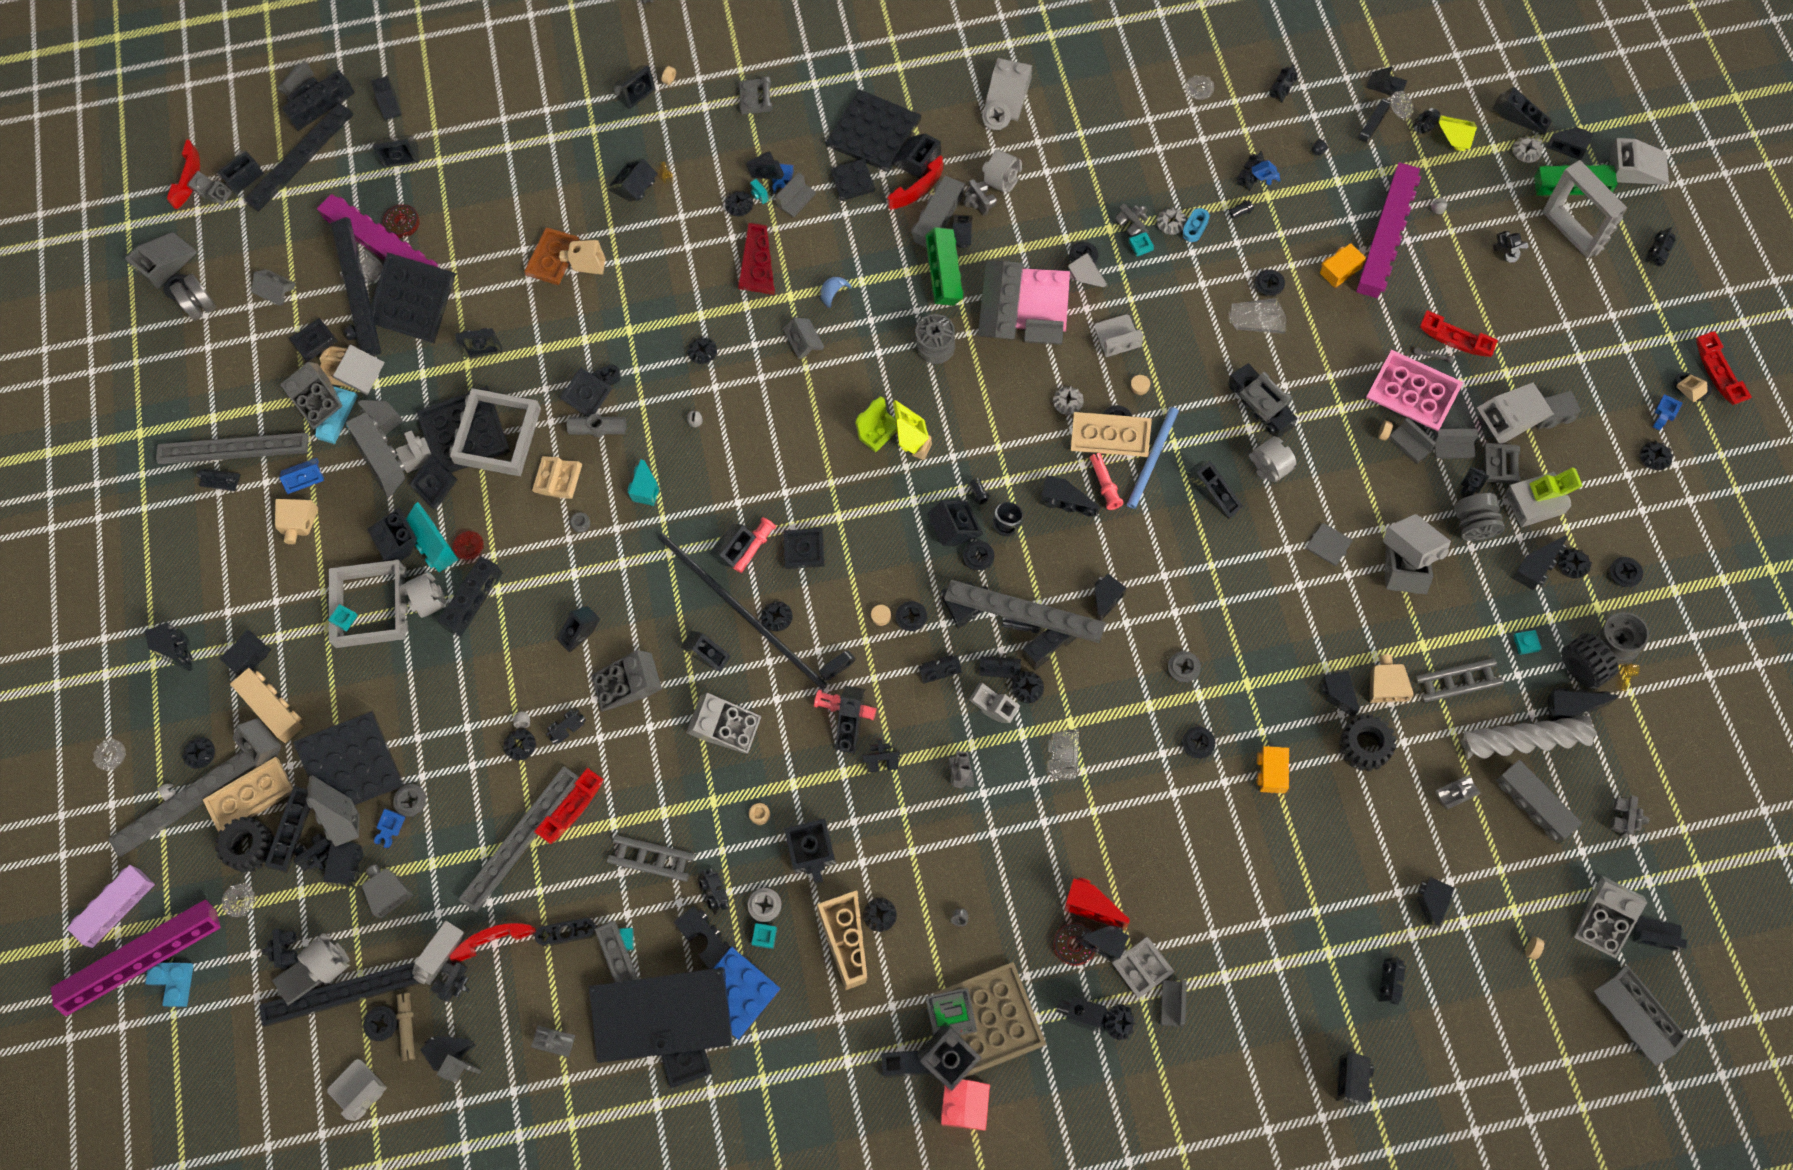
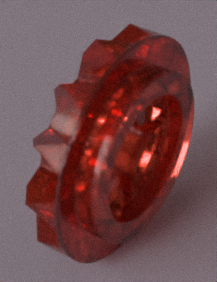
M466 531L459 534L453 543L454 553L458 558L465 561L469 559L474 560L478 555L481 556V551L484 549V540L474 531ZM471 542V544L475 547L469 548L467 552V549L464 546L469 545V543Z

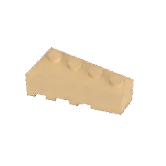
M856 890L817 904V913L845 990L862 985L867 980L858 892Z

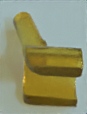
M662 162L661 165L664 171L662 178L664 183H666V177H671L672 181H674L672 172L668 171L666 163Z
M1630 664L1624 668L1625 680L1621 691H1627L1631 676L1639 675V665Z

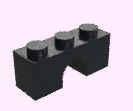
M1047 629L1023 648L1022 656L1034 670H1037L1051 659V655L1063 644L1065 646L1069 645L1078 637Z
M693 906L675 920L674 923L689 942L697 936L707 937V948L699 956L709 969H713L731 946L727 941L721 942L718 938L721 933L715 925L711 927L706 922L708 916L702 909L697 910Z

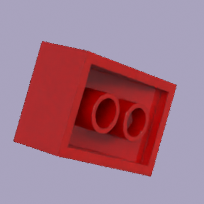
M1080 877L1078 880L1073 878L1064 911L1109 926L1115 925L1126 931L1130 919L1095 885L1090 884L1091 881Z

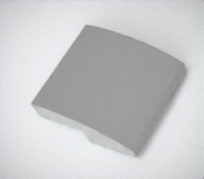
M1149 937L1143 939L1132 949L1125 952L1120 959L1112 963L1138 998H1141L1175 972Z

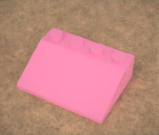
M1023 269L1016 329H1026V319L1064 321L1063 331L1066 332L1070 271Z
M1391 350L1366 398L1439 431L1464 382Z

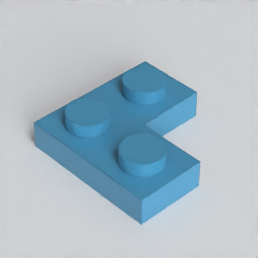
M158 963L148 969L147 985H166L163 1006L187 1007L194 964Z

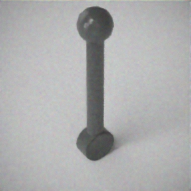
M1419 347L1415 348L1413 352L1416 356L1422 354L1446 360L1448 363L1454 361L1453 356L1449 355L1447 357L1422 351Z

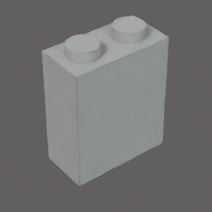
M1555 472L1545 474L1550 476H1556ZM1545 475L1512 484L1505 492L1521 527L1565 514L1571 507L1570 497L1564 495L1539 502L1536 501L1529 483Z
M1417 514L1388 526L1383 539L1386 545L1417 570L1445 558L1451 543L1449 539Z
M445 921L415 962L412 974L415 975L414 979L421 984L426 982L430 985L445 962L450 958L451 953L460 944L464 932Z

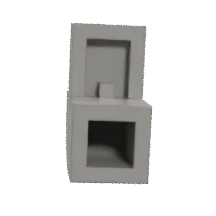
M412 430L404 433L408 444L396 448L399 459L407 473L422 467L431 455L425 437L421 439L419 436L415 437Z
M983 683L978 684L969 699L981 709L980 712L1001 723H1011L1020 708V705L1006 694L998 695Z

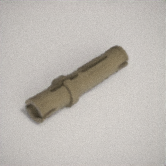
M404 993V1003L403 995H396L398 1007L396 1019L399 1020L401 1061H408L407 1051L410 1060L416 1059L412 1029L414 1014L411 1012L410 993Z

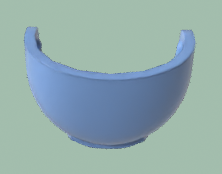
M831 277L822 285L820 297L828 308L831 307L832 299L841 287L851 288L849 282L844 278Z

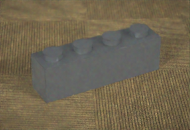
M944 176L942 181L937 183L936 192L929 197L926 209L921 211L918 223H915L912 227L913 242L927 247L925 235L934 227L945 229L964 195V183Z
M1518 760L1496 780L1501 790L1509 793L1514 798L1515 804L1519 808L1524 809L1530 815V819L1535 824L1540 825L1545 830L1547 837L1552 841H1556L1559 844L1582 824L1521 760Z

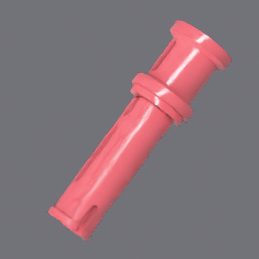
M1096 453L1097 458L1093 454L1089 459L1101 484L1100 492L1106 499V507L1108 510L1117 509L1123 505V500L1119 498L1117 493V485L1112 483L1101 453Z
M764 517L760 519L761 523L755 531H752L756 538L735 566L732 567L734 570L742 573L760 545L766 543L767 536L776 528L775 524Z
M818 690L814 707H824L830 709L831 712L839 711L840 696L837 694L833 696ZM864 705L862 717L874 720L877 708Z

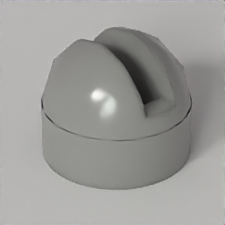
M1436 198L1431 205V210L1435 214H1443L1447 208V201L1444 198Z
M691 411L687 415V421L691 427H698L702 424L703 418L698 411Z
M523 711L516 713L514 716V726L516 728L529 727L530 717Z
M164 784L157 788L165 801L176 794V789L172 791L169 789L173 786L172 784Z

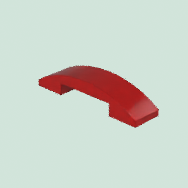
M186 139L182 151L186 163L179 184H171L167 200L174 209L181 207L189 198L193 190L186 185L197 171L200 172L199 153L189 139Z
M941 155L927 165L928 174L906 191L899 187L887 197V205L890 210L915 202L936 184L943 171V157Z
M1426 310L1420 328L1428 335L1445 345L1466 353L1485 357L1493 355L1498 342L1497 339L1481 332L1478 336L1443 322L1445 317Z
M1712 331L1697 337V347L1703 365L1722 396L1732 405L1751 399L1752 397L1744 382L1737 381L1723 356L1721 349L1724 346L1716 332Z
M587 768L574 783L575 788L554 813L543 820L534 833L550 845L555 842L585 810L604 780Z
M519 923L502 924L487 928L461 943L451 953L450 959L454 962L464 961L477 956L475 947L510 934L515 940H520L535 934L536 929L531 925Z

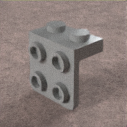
M1127 314L1096 323L1094 326L1106 357L1142 346L1143 333L1141 329L1135 330L1132 320Z
M357 1059L334 1081L327 1092L343 1109L341 1114L347 1120L356 1121L366 1113L372 1103L382 1096L387 1087L362 1060Z

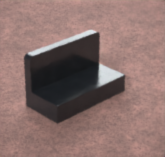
M1639 916L1635 924L1634 942L1676 952L1686 949L1687 940L1681 939L1682 927L1680 925Z

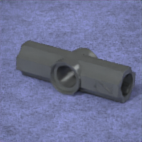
M593 414L589 417H569L567 420V432L569 435H592L599 438L605 434H625L627 428L625 417H602L599 414Z

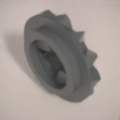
M1181 651L1175 653L1169 660L1168 671L1172 678L1178 680L1179 683H1189L1200 674V661L1190 652ZM1187 661V668L1190 670H1186L1181 674V667L1178 666H1182Z
M405 785L396 792L393 802L394 807L399 814L414 817L417 813H421L423 807L426 806L427 796L418 785ZM410 795L412 798L416 799V801L412 802V807L408 803H406V801L409 800Z

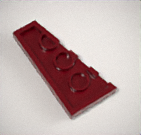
M749 223L738 289L775 295L767 225Z

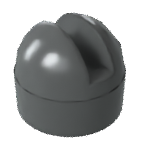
M964 908L955 909L951 916V922L960 927L967 925L968 912Z

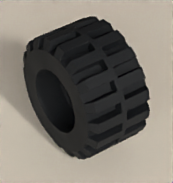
M1583 633L1562 648L1561 655L1566 668L1579 683L1589 689L1599 688L1619 672L1617 659L1611 649L1593 634Z
M1361 715L1358 719L1354 718L1341 734L1339 746H1342L1340 753L1345 754L1343 759L1346 762L1349 760L1351 767L1354 768L1356 765L1360 771H1363L1364 768L1367 771H1372L1374 768L1377 770L1382 765L1384 766L1392 757L1397 744H1394L1397 738L1392 736L1395 731L1393 728L1389 729L1387 727L1389 725L1387 721L1383 723L1381 717L1374 719L1373 715H1368L1366 718L1364 715ZM1360 734L1372 736L1377 741L1378 751L1367 752L1363 750L1357 742V736Z
M240 817L239 820L235 818L231 820V824L226 823L224 825L225 829H220L218 833L220 837L216 838L215 841L218 843V846H215V851L218 852V859L222 860L223 864L242 873H247V871L255 872V868H263L262 864L266 863L275 838L271 834L272 831L266 825L250 817L248 819ZM252 835L253 844L246 853L239 855L238 847L240 842L245 837Z

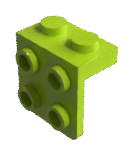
M883 397L873 400L869 408L864 413H860L856 418L855 424L859 440L874 452H877L897 432L895 418L887 413Z

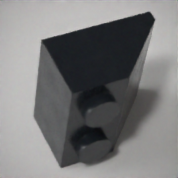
M648 65L639 66L632 70L613 86L616 97L628 109H631L656 90L651 69Z
M413 135L378 140L373 144V149L384 168L419 163L418 144Z
M644 159L627 162L607 189L629 202L639 201L645 195L644 191L646 188L654 184V178L658 173Z
M942 500L927 513L942 546H957L983 535L968 501Z
M947 1022L940 1027L916 1054L919 1061L951 1091L982 1058Z
M1349 1051L1340 1056L1337 1087L1338 1102L1364 1106L1368 1104V1101H1371L1372 1087H1369V1082L1374 1074V1065L1371 1064V1058Z

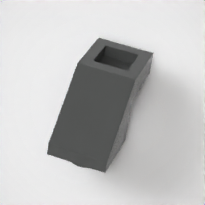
M199 171L194 174L186 185L201 197L220 205H224L233 192L219 180L213 182Z

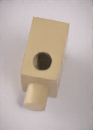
M598 240L572 241L569 251H560V261L570 262L574 271L603 275L606 259Z
M276 499L275 527L281 534L285 535V543L296 544L297 535L307 536L310 533L318 507L312 500Z
M1390 654L1379 656L1380 665L1374 666L1370 673L1369 702L1409 701L1413 697V690L1405 666L1403 664L1393 665L1392 655Z

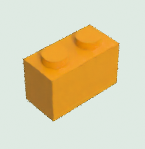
M1350 243L1345 248L1343 246L1339 248L1333 257H1327L1322 262L1320 274L1336 288L1363 268L1366 257Z
M1264 746L1261 753L1257 754V765H1260V773L1257 774V785H1260V792L1286 794L1289 789V748Z

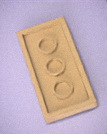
M1074 412L1071 451L1148 457L1152 418Z
M274 757L204 798L203 802L219 832L220 829H225L224 825L226 823L231 824V820L235 818L239 820L240 817L252 818L291 795L293 786L280 760Z

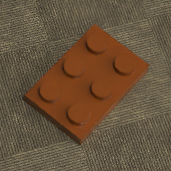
M546 227L524 271L525 275L559 285L570 263L560 261V251H569L570 243L572 241H580V238Z

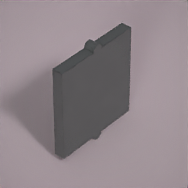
M1322 523L1317 532L1312 534V539L1306 549L1336 567L1341 558L1346 556V551L1353 540Z
M300 961L272 980L278 989V995L283 997L288 1006L321 983L320 980L315 982L309 976L308 972L310 970Z

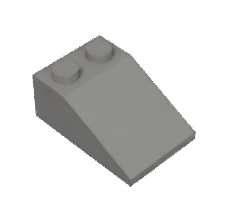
M998 58L985 107L992 102H1002L1010 109L1011 120L1018 121L1030 85L1032 65ZM994 110V111H995L994 116H996V117L1002 116V115H998V113L996 112V110Z

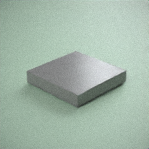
M350 345L333 378L368 395L385 362Z

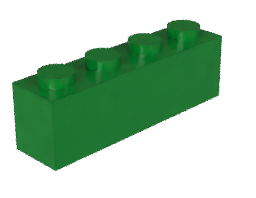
M1546 165L1539 167L1534 176L1537 196H1551L1563 172L1569 165ZM1586 165L1611 192L1614 191L1617 186L1615 165ZM1575 184L1569 195H1585Z
M934 227L925 235L934 302L938 305L954 306L963 300L953 229Z

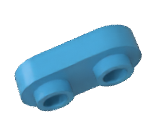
M1203 208L1193 210L1183 229L1185 240L1195 242L1200 239L1209 222L1207 210Z

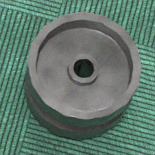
M193 274L184 278V283L189 290H186L178 282L170 286L176 301L193 321L202 317V311L198 307L199 304L208 313L217 308Z

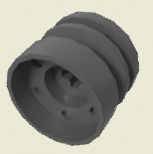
M930 314L923 317L917 323L915 329L917 353L920 358L932 364H940L949 360L955 351V329L953 323L949 318L940 314Z
M1481 493L1471 495L1459 500L1454 506L1457 519L1462 521L1459 524V528L1461 529L1463 540L1477 541L1492 538L1502 533L1505 529L1502 522L1503 518L1498 513L1500 507L1495 494Z
M1620 612L1613 614L1607 619L1596 637L1600 638L1611 649L1618 665H1625L1631 663L1645 647L1649 639V629L1639 616Z

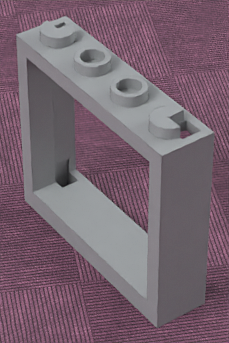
M1579 160L1565 169L1542 212L1588 259L1592 255L1597 256L1600 251L1604 250L1603 246L1611 239L1610 235L1617 229L1616 225L1623 219L1622 216L1627 207ZM1574 184L1607 216L1594 238L1563 207Z
M471 388L470 395H467L465 400V410L460 415V426L455 431L454 445H451L449 450L451 459L454 464L521 476L541 410L538 401ZM478 401L527 410L511 462L462 453Z
M399 560L329 569V618L339 604L343 606V580L395 574L396 629L343 636V630L329 622V642L335 648L406 639L408 623L405 620V614L408 613V606L405 602V596L407 595L404 593L402 585L405 584L407 569Z

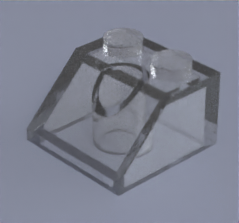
M1079 729L1054 733L1052 740H1048V752L1052 753V759L1047 761V772L1051 773V779L1076 780Z

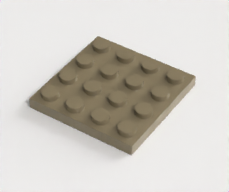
M1014 962L933 993L936 995L964 988L969 990L977 1032L961 1035V1037L982 1058L965 1077L1046 1046Z

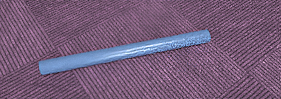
M1174 407L1169 408L1128 500L1127 506L1132 509L1136 508L1179 412Z

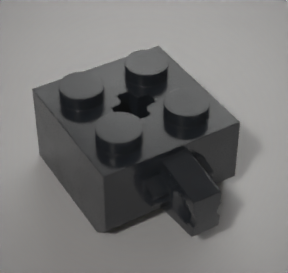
M825 818L784 828L795 873H812L814 883H822L821 871L826 870V866L836 864ZM809 843L813 844V849L811 850L808 849Z

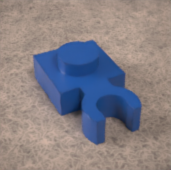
M1269 160L1260 162L1252 167V173L1260 181L1266 179L1268 185H1272L1271 180L1276 179L1278 182L1280 181V174L1277 172V168Z
M780 164L784 176L782 179H772L774 182V193L777 192L778 188L783 189L792 180L793 165Z
M384 809L377 825V829L382 831L375 837L374 843L380 844L384 838L385 844L383 847L389 848L392 845L391 836H398L406 816L389 809Z

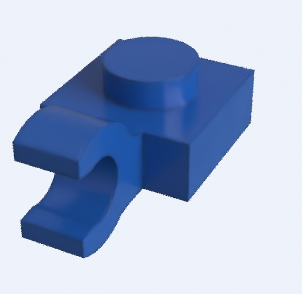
M1664 394L1654 411L1659 417L1654 423L1653 428L1660 431L1668 419L1673 421L1682 402Z

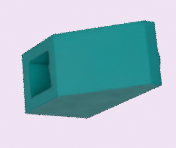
M641 459L639 465H636L634 469V479L628 486V493L632 501L654 506L660 489L646 462Z

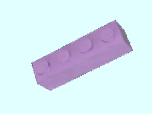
M129 865L119 873V876L103 889V892L96 899L88 904L87 908L80 915L72 920L67 929L82 945L93 948L155 884L140 869Z

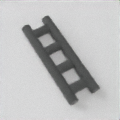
M1495 658L1415 676V682L1417 684L1424 683L1427 694L1421 696L1423 703L1504 684L1502 677L1495 678L1491 667L1497 665ZM1483 669L1486 680L1475 683L1471 672ZM1463 674L1467 685L1455 687L1452 676ZM1443 678L1447 689L1436 692L1432 681Z
M615 835L613 843L619 844L616 856H608L607 863L681 881H688L689 874L683 871L687 860L694 861V853ZM627 846L639 849L636 861L624 858ZM647 851L659 854L656 865L644 863ZM667 856L679 858L675 870L663 868Z

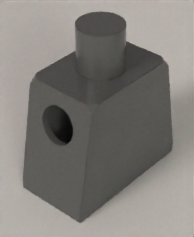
M372 865L366 870L370 879L362 887L374 916L381 919L414 896L410 889L390 869L386 868L380 871L377 865Z

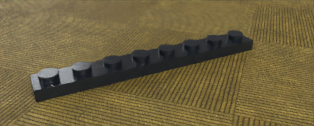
M338 103L243 199L244 202L259 212L353 116L352 111Z
M344 217L331 222L359 348L374 357L382 354L351 219Z
M415 962L308 991L289 1006L283 998L261 1004L259 1007L262 1026L267 1027L421 984L414 979L415 975L412 974Z

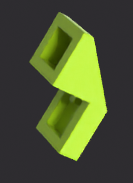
M1570 468L1556 476L1545 475L1529 483L1538 502L1564 496L1583 487L1575 468Z

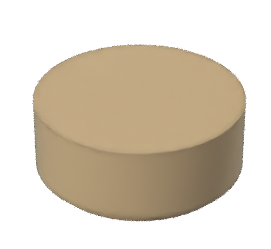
M668 66L662 75V82L670 85L676 76V70Z
M1137 375L1132 379L1131 390L1135 394L1143 395L1149 391L1150 380L1146 376Z
M1386 420L1383 422L1379 430L1378 439L1384 441L1388 439L1393 427L1392 422Z
M885 605L875 606L871 611L872 621L879 626L888 624L891 620L890 609Z
M757 803L750 808L749 817L754 824L763 825L769 820L770 811L765 804Z
M1533 937L1527 945L1525 955L1533 960L1538 959L1544 949V941Z

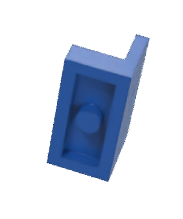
M318 458L281 471L279 478L287 494L324 481L323 474L318 466Z

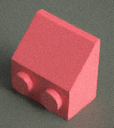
M961 1080L952 1091L945 1086L941 1125L986 1131L990 1085Z

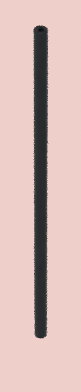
M664 533L659 535L658 539L821 690L828 686L823 679Z

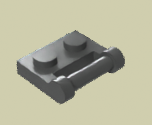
M769 77L739 81L741 114L770 112L772 110L769 87L771 86V79ZM758 88H763L762 104L758 102Z
M1266 372L1260 374L1239 395L1266 422L1292 400V397L1289 394H1285L1269 378ZM1262 384L1268 387L1280 399L1278 403L1261 387Z
M1486 443L1484 445V472L1489 475L1486 482L1509 483V485L1521 482L1518 461L1520 446ZM1506 453L1510 455L1511 475H1506Z

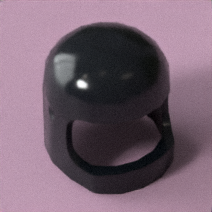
M1013 502L999 504L993 516L992 525L994 530L1001 536L1009 537L1014 535L1021 526L1023 511Z

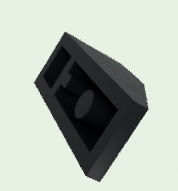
M1210 460L1200 461L1186 473L1195 487L1228 519L1244 507Z

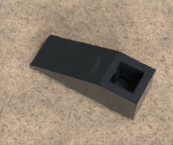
M1515 87L1500 94L1493 106V109L1505 120L1542 135L1546 134L1552 122L1547 115Z
M1047 475L1041 496V504L1048 508L1057 507L1066 512L1072 513L1075 511L1088 517H1098L1099 505L1066 479Z
M1563 536L1528 554L1512 578L1531 590H1534L1537 585L1542 586L1548 577L1545 575L1546 571H1551L1557 563V560H1555L1556 555L1561 556L1567 547L1564 543L1568 537Z
M845 686L840 700L835 750L850 753L856 752L866 689Z
M1564 688L1555 689L1548 696L1549 720L1576 719L1611 704L1618 698V695L1610 694L1608 691L1589 693L1588 690L1571 692Z
M919 1051L881 1053L884 1078L933 1073L917 1058L916 1054Z

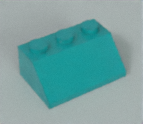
M417 502L407 517V521L417 537L418 543L415 546L421 554H426L427 558L425 561L431 569L435 567L438 572H441L459 559L419 502Z

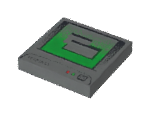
M968 988L926 996L933 1035L945 1022L960 1036L977 1032Z

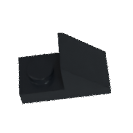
M1393 66L1372 72L1366 88L1401 99L1408 80L1392 76Z
M770 151L746 163L752 178L782 179L784 176L778 160L773 159Z

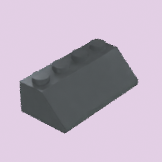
M986 261L978 336L1015 340L1023 263Z
M366 412L345 423L360 454L386 496L390 497L405 479L403 474L405 467L401 460L395 459L396 453L391 445L387 446L385 443L387 438L382 431L379 432L377 430L379 426L374 417L370 419Z
M1628 965L1621 968L1594 990L1598 1000L1612 1012L1614 1020L1625 1028L1629 1038L1639 1045L1644 1056L1649 1061H1652L1655 1066L1678 1053L1689 1039Z

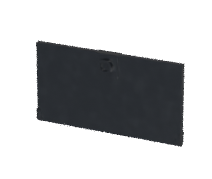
M724 967L589 986L597 1063L733 1045Z

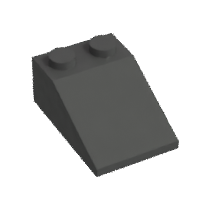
M1386 545V589L1427 595L1433 579L1432 565L1430 564L1417 570Z

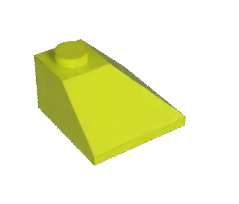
M1440 115L1438 122L1449 142L1454 146V149L1459 151L1470 149L1477 129L1475 122Z
M894 400L893 407L899 446L904 451H910L915 454L929 439L925 420Z

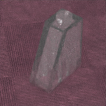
M1277 298L1232 304L1231 311L1229 312V321L1233 323L1236 330L1286 333V315Z

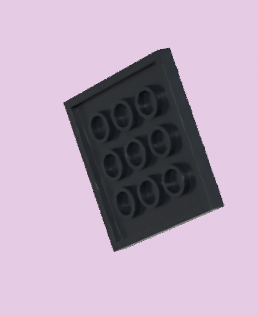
M859 89L825 143L831 149L857 160L865 159L867 164L889 172L893 166L892 161L907 143L919 124L921 114Z
M387 252L371 305L375 326L435 344L456 273Z
M488 386L478 389L490 392ZM470 392L416 411L431 455H434L451 473L468 467L454 464L449 455L451 445H454L455 431L460 426V415L465 410V400L467 395H470ZM478 401L462 453L494 458L511 452L495 404Z
M373 710L293 742L308 778L313 775L350 798L354 805L404 786Z

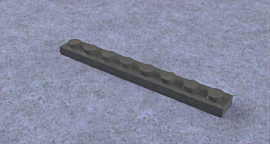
M307 433L158 444L156 462L158 464L308 453L309 436Z
M954 580L950 581L945 595V601L1100 643L1106 624L1103 621Z
M241 751L108 839L116 854L122 857L204 803V798L258 766L255 767L246 754Z
M563 766L458 900L474 912L480 909L536 838L537 834L534 831L547 816L550 817L575 788L574 783L579 779L576 774Z

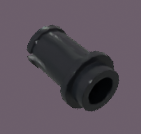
M1243 200L1241 204L1230 208L1228 211L1230 217L1235 220L1246 213L1250 214L1254 207L1250 200Z
M977 478L978 483L974 479L969 485L975 495L974 500L978 504H984L989 500V493L985 491L981 479Z

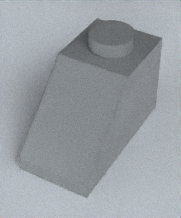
M1088 253L1068 265L1070 268L1068 271H1070V276L1073 280L1077 279L1078 282L1101 287L1107 286L1106 281Z

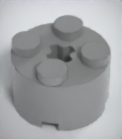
M996 149L989 162H985L982 171L985 173L984 182L986 185L999 191L1010 192L1019 179L1016 175L1017 172L1021 173L1022 161L1015 156Z
M1271 437L1249 454L1250 459L1258 469V476L1263 480L1268 479L1271 482H1277L1295 469L1296 458L1292 450L1288 446L1284 447L1281 444L1283 441L1278 437Z
M426 572L402 585L404 593L409 596L410 601H408L410 609L413 612L417 611L421 618L446 607L444 605L446 604L444 593L440 585L437 586L433 582L436 579L430 572Z
M324 933L304 948L297 957L310 970L308 974L315 982L321 980L327 984L350 966V964H347L350 960L344 949L338 943L332 944L330 942L332 937Z

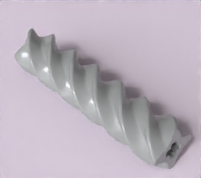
M1582 716L1576 719L1563 718L1554 722L1540 721L1535 724L1521 723L1513 727L1498 726L1493 729L1479 728L1471 732L1464 731V738L1461 740V744L1468 760L1473 754L1481 758H1488L1494 752L1508 756L1515 749L1522 753H1530L1536 746L1544 751L1553 749L1556 744L1564 748H1572L1578 741L1586 746H1591L1593 738L1597 736V732L1592 726L1591 717Z

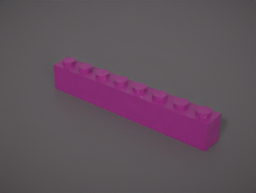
M1400 162L1397 165L1356 290L1357 293L1378 299L1380 292H1385L1388 282L1384 280L1385 277L1390 276L1393 267L1390 266V262H1394L1398 252L1394 249L1395 246L1399 247L1402 239L1399 233L1400 231L1404 232L1407 223L1404 218L1409 216L1412 208L1409 202L1414 201L1417 192L1414 190V186L1418 187L1421 176L1418 175L1420 171L1418 167Z
M331 194L317 208L322 218L330 224L344 217L350 218L356 242L384 261L388 252L438 267L435 261L426 259L419 250L414 251L406 241L401 242L394 233H388L381 224H375L368 215L365 214L363 216L360 214L356 207L353 205L350 207L341 197L337 198Z
M205 899L51 987L53 1006L64 1016H68L220 929L217 910Z

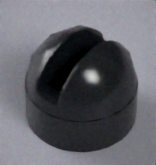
M1317 139L1312 145V152L1315 155H1321L1328 150L1327 144L1322 139Z
M352 324L348 325L344 329V336H346L347 340L357 339L355 326Z

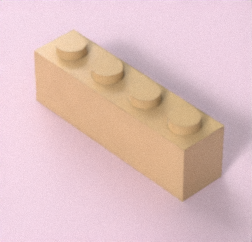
M248 668L230 685L276 737L286 743L304 727L299 722L302 718L294 710L292 712L288 710L290 705L282 697L278 698L275 695L278 692L271 684L266 685L263 682L266 678L258 670L254 672Z

